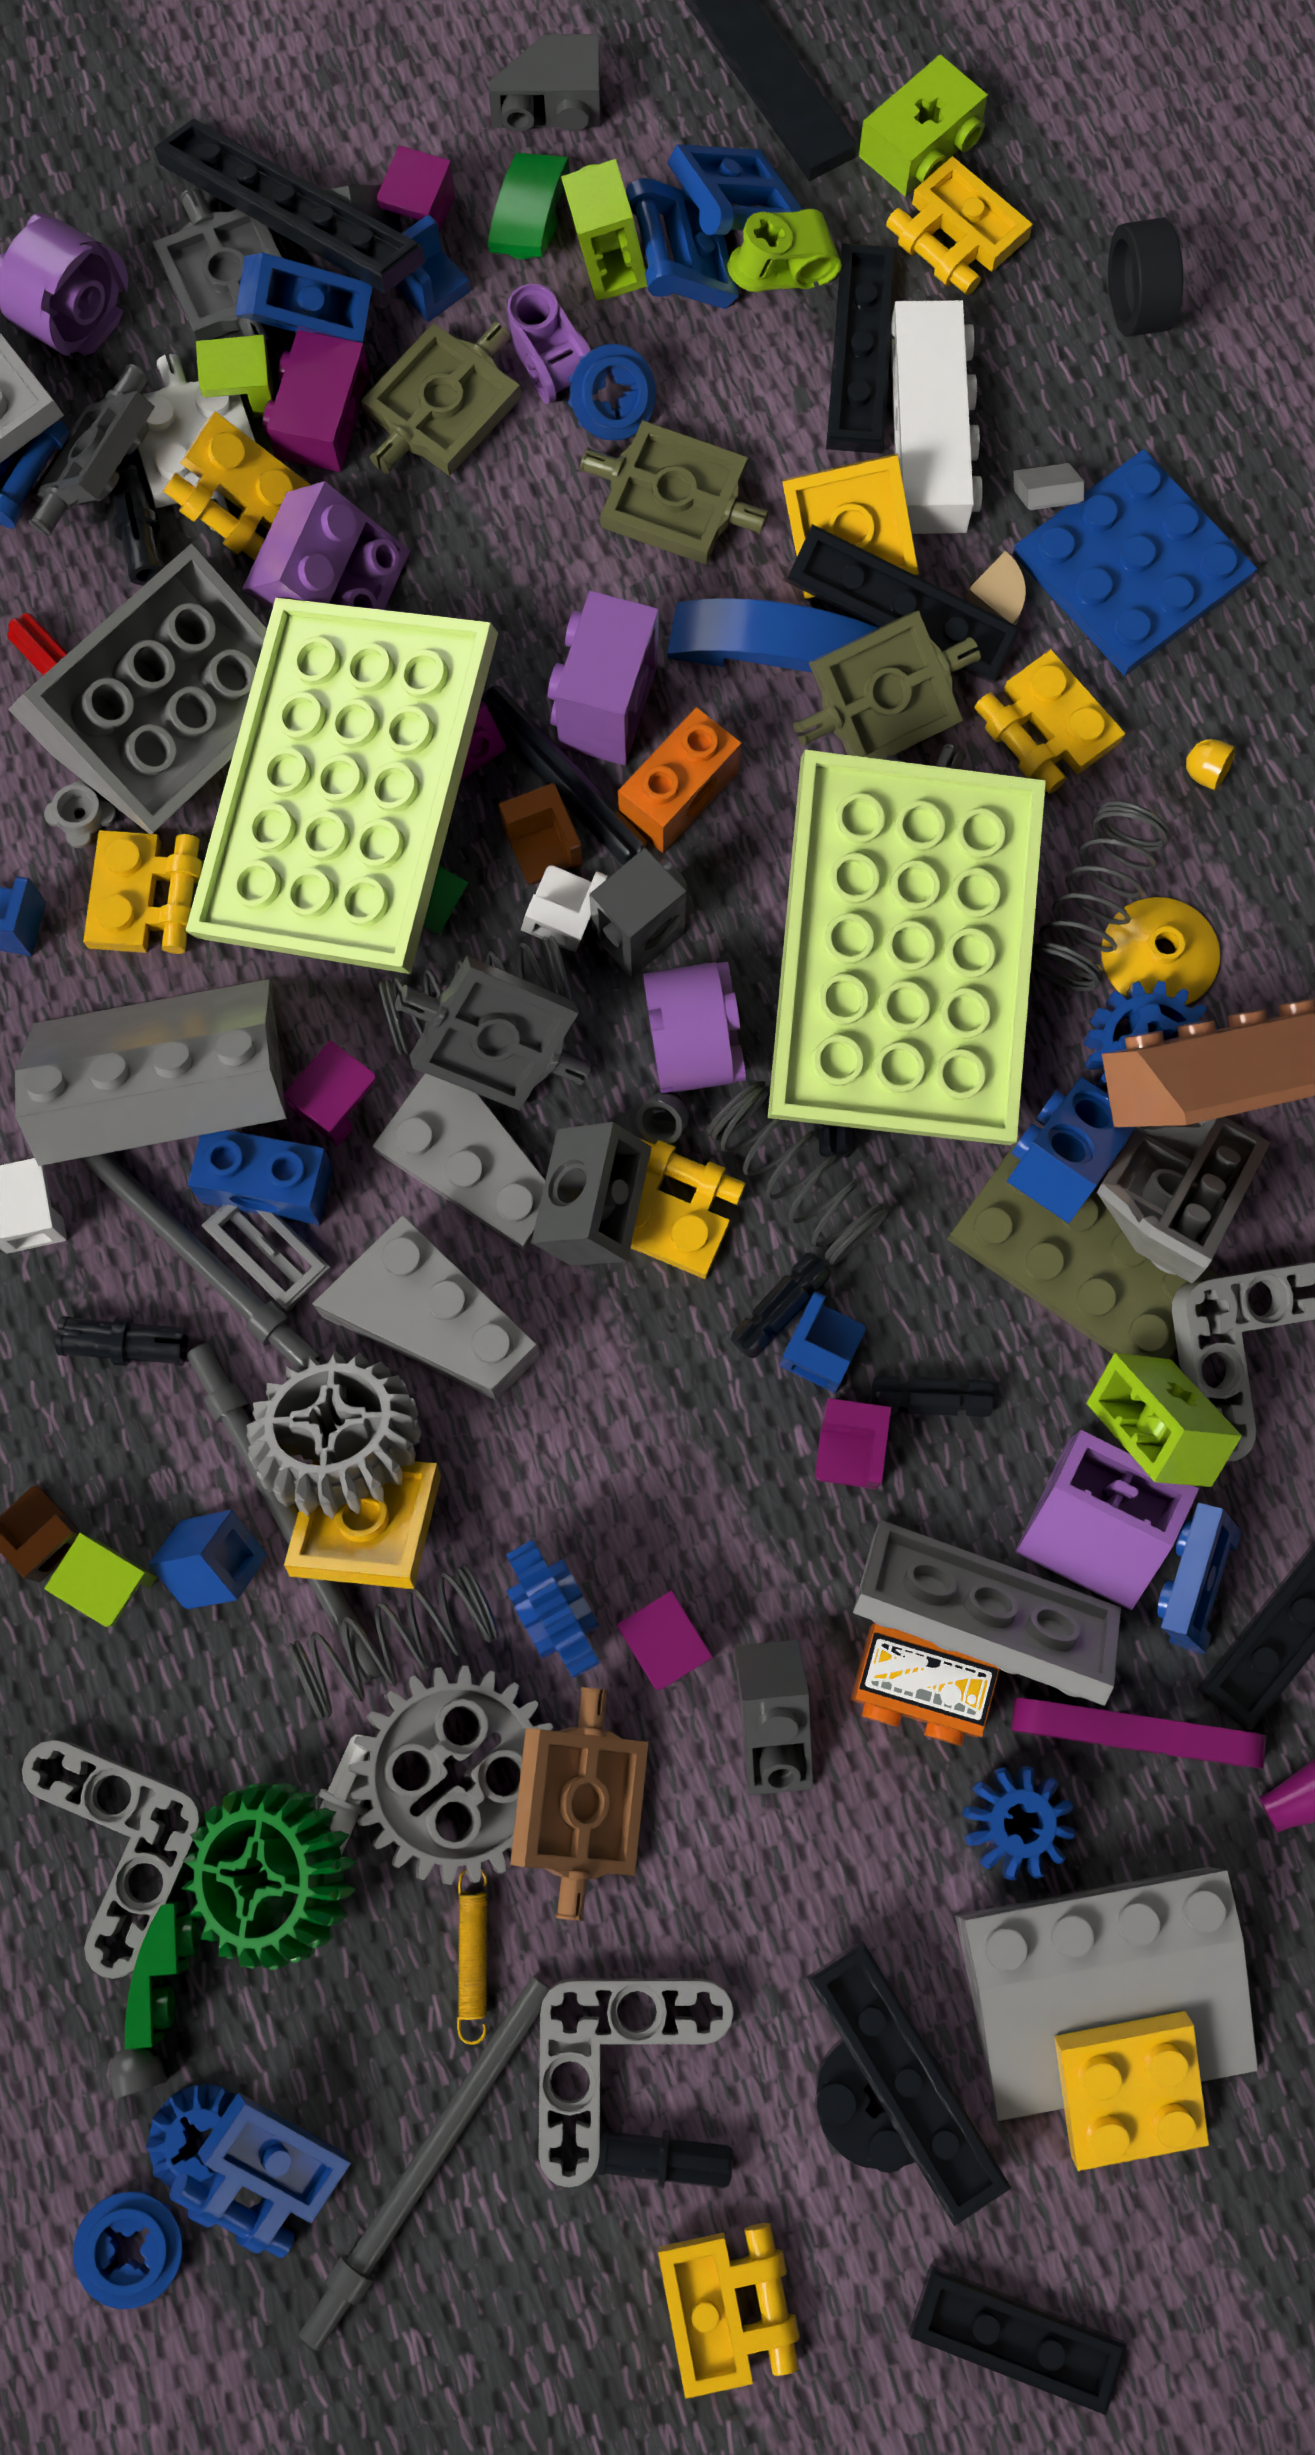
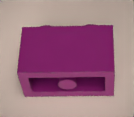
M297 330L291 352L284 351L280 360L278 372L280 387L276 400L268 401L263 416V431L265 435L269 436L277 459L341 473L362 406L361 399L365 396L371 377L363 343Z

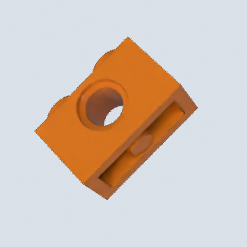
M696 707L618 790L619 811L641 833L646 841L664 854L738 774L742 743Z

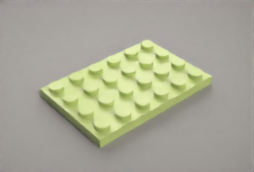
M275 598L186 932L197 939L411 974L498 632L491 622Z
M805 750L803 752L800 762L768 1118L1002 1145H1012L1017 1142L1046 780Z

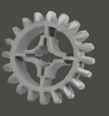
M334 1351L329 1363L320 1365L317 1360L309 1356L308 1369L298 1373L286 1366L285 1378L287 1381L283 1385L267 1383L266 1395L269 1400L253 1403V1416L256 1421L246 1425L248 1429L247 1438L251 1444L248 1447V1456L253 1468L258 1470L257 1476L262 1486L268 1489L269 1492H274L277 1500L285 1507L296 1502L299 1511L308 1517L321 1505L324 1514L333 1519L339 1505L348 1503L349 1508L359 1514L361 1507L360 1499L370 1495L372 1498L383 1503L384 1490L382 1485L391 1483L402 1486L404 1475L401 1467L415 1465L416 1453L413 1445L420 1443L421 1436L417 1422L419 1413L414 1399L409 1397L404 1381L400 1380L399 1375L391 1376L389 1368L382 1361L370 1366L368 1360L359 1352L346 1364L343 1356ZM347 1404L365 1406L367 1408L372 1409L375 1412H367L365 1407H351ZM289 1455H302L303 1460H318L320 1465L302 1463Z

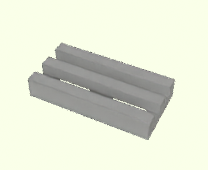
M222 1205L201 1226L287 1312L322 1277L324 1278L332 1270L279 1215L256 1210L312 1266L304 1275L238 1211L237 1206ZM230 1219L294 1284L285 1292L221 1228L223 1224Z

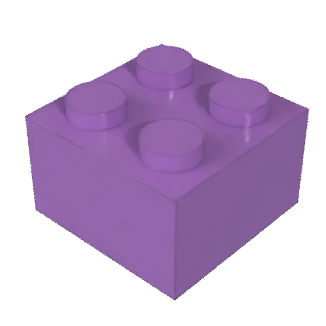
M589 590L583 611L574 610L572 612L565 637V646L571 648L565 665L555 664L548 687V698L554 700L550 724L557 726L559 748L626 766L658 667V608Z

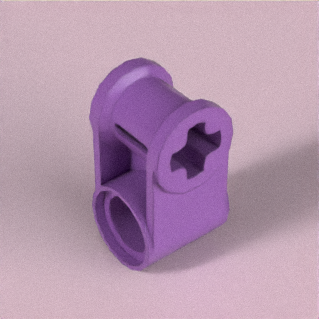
M526 284L513 291L508 299V326L512 337L510 343L526 368L531 383L545 404H549L556 400V393L571 386L568 378L574 373L580 362V356L591 350L582 335L575 330L551 290L540 284ZM529 321H540V322H542V323L537 324V325H528V324H526V322H529Z

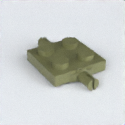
M494 322L487 332L474 344L454 338L437 324L433 323L361 399L363 413L386 429L390 435L370 455V459L377 469H381L384 474H388L408 451L424 457L450 476L521 399L520 385L501 372L493 361L494 357L512 340L509 331L504 326L501 327L499 322Z
M643 420L632 444L621 453L619 458L595 451L590 447L586 448L585 454L582 456L581 472H587L611 481V492L600 515L601 528L705 565L709 561L718 537L728 528L730 523L761 535L769 516V510H763L738 501V490L747 471L748 457Z
M914 611L808 662L822 694L823 710L793 723L795 733L804 732L816 726L798 735V740L803 746H806L808 743L833 731L842 741L847 755L885 760L888 755L893 756L962 722L963 718L952 694L951 673L980 660L979 650L970 651L958 657L978 647L976 642L969 637L965 641L941 651L930 639L920 612Z

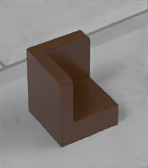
M555 783L499 803L502 827L527 884L535 885L540 883L546 868L550 865L567 872L583 866L581 843Z
M32 1486L0 1515V1553L23 1578L41 1582L61 1563L79 1533L82 1532L42 1488Z

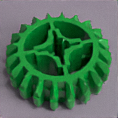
M267 1782L252 1784L247 1789L232 1791L223 1797L222 1805L213 1806L210 1810L204 1812L207 1826L200 1827L197 1831L190 1834L199 1851L191 1853L182 1860L194 1869V1879L190 1880L181 1889L196 1894L198 1904L188 1916L197 1919L204 1918L206 1920L201 1939L209 1940L210 1942L220 1940L219 1957H227L228 1959L238 1957L240 1967L251 1969L260 1966L270 1970L286 1967L289 1965V1962L297 1963L309 1959L312 1954H315V1948L324 1946L334 1939L331 1926L340 1924L343 1919L349 1916L340 1904L339 1899L350 1897V1894L357 1890L343 1880V1871L350 1869L357 1862L341 1855L340 1846L350 1834L344 1833L341 1830L331 1831L330 1828L337 1811H332L328 1808L317 1809V1794L310 1792L298 1793L297 1786H292L288 1783L269 1785ZM255 1829L254 1836L249 1837L250 1834H251V1833L253 1832V1830ZM246 1841H247V1846H246L245 1852H244L243 1855L241 1856L242 1851H243V1848H244V1845H245V1843H246ZM295 1894H298L296 1904L290 1916L282 1925L283 1914L290 1911L292 1899Z

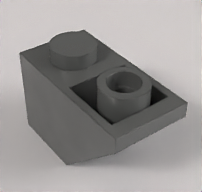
M544 34L489 81V100L492 128H507L512 131L521 132L530 128L561 127L567 131H578L585 127H600L599 34Z
M799 1640L735 1646L737 1688L749 1796L813 1789L809 1692Z

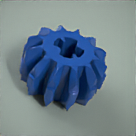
M1020 1767L1015 1786L1007 1769L997 1768L993 1773L998 1793L983 1782H976L972 1787L975 1795L986 1802L984 1810L974 1806L963 1807V1817L982 1821L981 1829L969 1831L964 1835L967 1845L975 1846L989 1841L990 1844L982 1852L979 1859V1864L984 1868L990 1869L1004 1855L1002 1864L1004 1878L1016 1880L1023 1860L1029 1875L1032 1878L1039 1879L1044 1876V1867L1040 1858L1041 1853L1048 1860L1056 1864H1062L1065 1860L1062 1850L1052 1842L1055 1837L1066 1840L1075 1838L1076 1831L1074 1828L1057 1825L1056 1817L1070 1813L1073 1810V1805L1070 1800H1058L1049 1803L1048 1800L1057 1790L1058 1782L1054 1778L1047 1777L1034 1789L1035 1773L1032 1767ZM1013 1806L1020 1812L1032 1814L1033 1827H1024L1030 1834L1023 1840L1020 1835L1005 1831L1004 1819H1013V1816L1008 1813V1810Z

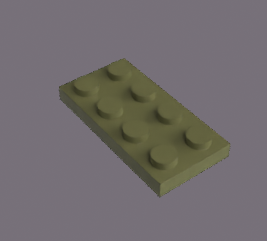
M1017 1139V1142L1012 1146L950 1233L947 1240L1110 1353L1114 1354L1116 1352L1169 1359L1177 1348L1172 1317V1301L1176 1291L1183 1284L1188 1283V1281L1178 1275L1163 1272L1150 1259L1137 1253L1096 1191H1092L1068 1224L1006 1182L1021 1161L1011 1154L1019 1142V1139ZM1206 1268L1196 1280L1217 1277L1219 1275ZM1209 1300L1196 1304L1195 1311L1197 1316Z

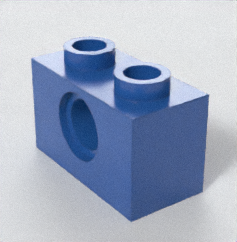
M261 252L244 256L235 316L296 333L299 329L363 343L372 286L361 280Z
M225 1130L200 1135L188 1186L203 1204L219 1207L222 1205L237 1206L240 1211L258 1214L256 1210L279 1215L282 1219L320 1226L333 1166L324 1148Z

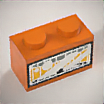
M874 1623L869 1627L850 1700L864 1704L862 1717L899 1727L902 1716L927 1723L924 1732L925 1736L962 1746L964 1735L971 1737H982L999 1668L957 1651L944 1650L933 1642L895 1628H885Z

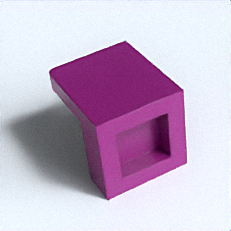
M398 145L377 195L378 206L381 209L419 221L425 216L430 215L438 223L440 234L455 198L451 160Z
M329 1040L286 1090L284 1098L292 1112L338 1147L353 1130L348 1115L374 1086L376 1077L366 1066L332 1040Z
M828 1398L823 1408L815 1469L816 1480L876 1490L882 1483L891 1407Z
M672 1590L616 1624L617 1629L656 1690L664 1689L713 1658Z

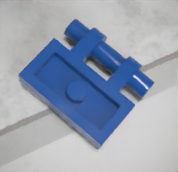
M238 2092L198 2152L203 2164L215 2172L211 2178H207L202 2182L186 2173L181 2174L172 2185L170 2199L187 2208L188 2217L204 2227L209 2228L217 2224L236 2234L237 2244L257 2254L266 2250L279 2258H283L290 2251L295 2236L293 2231L282 2226L290 2212L312 2224L351 2162L340 2149ZM242 2186L263 2197L259 2204L253 2205L250 2208L234 2200Z

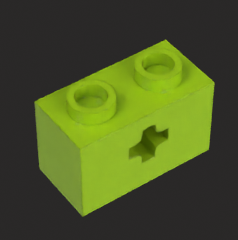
M940 54L863 120L859 157L906 197L958 150L967 152L977 143L985 127L983 117L988 94Z
M616 159L601 164L587 165L579 171L561 176L596 301L647 287L646 270L636 227Z
M1114 1352L1086 1403L1148 1476L1157 1483L1212 1487L1242 1437L1171 1359Z

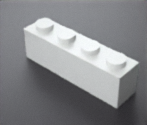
M963 300L895 301L890 341L895 454L898 453L911 532L912 534L966 533L971 513L980 512L982 504L981 476H972L971 461H977L979 455V426L969 424V410H975L977 379L975 374H967L966 361H970L973 358L974 327L973 324L964 325Z

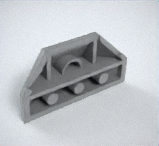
M1226 1117L1190 1125L1136 1127L1099 1187L1097 1194L1137 1253L1150 1259L1163 1272L1178 1275L1193 1283L1212 1261L1270 1142Z

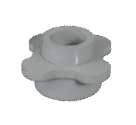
M79 780L61 788L55 794L52 803H49L44 810V817L50 826H58L66 834V840L70 846L84 848L90 844L91 836L102 826L113 824L116 818V811L111 803L101 802L96 796L94 789L83 780ZM84 810V817L79 819L75 817L77 811Z

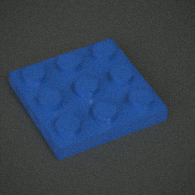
M1145 449L1141 450L1084 493V501H1080L1078 504L1067 505L1016 543L1012 553L1018 562L1124 677L1251 581L1257 571L1254 564Z

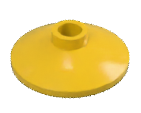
M1164 897L1145 898L1124 907L1131 918L1129 923L1123 925L1109 923L1105 933L1114 939L1118 947L1115 951L1111 952L1101 951L1102 964L1111 984L1126 999L1127 992L1133 983L1139 982L1144 988L1145 993L1151 994L1157 982L1162 981L1165 982L1166 996L1174 998L1183 988L1187 990L1188 997L1184 1004L1187 1006L1203 996L1214 982L1220 965L1219 942L1206 918L1188 904ZM1120 912L1113 917L1119 920L1125 919ZM1103 938L1101 946L1111 947L1110 942ZM1158 939L1169 940L1174 945L1175 952L1172 954L1161 953L1157 949L1155 941Z

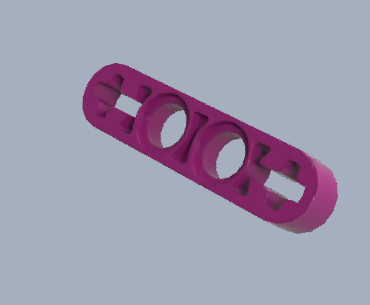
M1014 1698L1011 1731L1090 1744L1101 1743L1103 1746L1156 1754L1166 1753L1169 1756L1264 1769L1266 1735L1048 1701Z

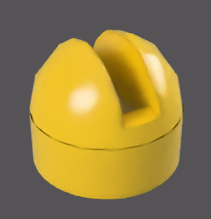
M1206 739L1197 743L1186 759V769L1190 777L1200 785L1217 791L1230 770L1237 748L1215 739Z

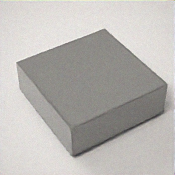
M1069 463L1013 471L1014 491L1029 510L1078 504L1080 501H1084V480Z

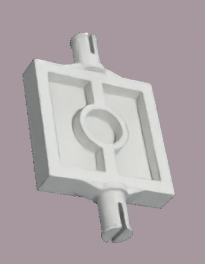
M169 354L173 374L170 371L165 355L157 360V367L165 388L142 394L155 408L144 424L148 428V433L144 441L137 448L156 508L177 503L162 492L175 472L193 486L198 481L199 477L180 464L209 417L215 411L255 441L240 394L203 397L199 388V381H186L181 360L176 354ZM215 490L211 499L229 512L225 497Z

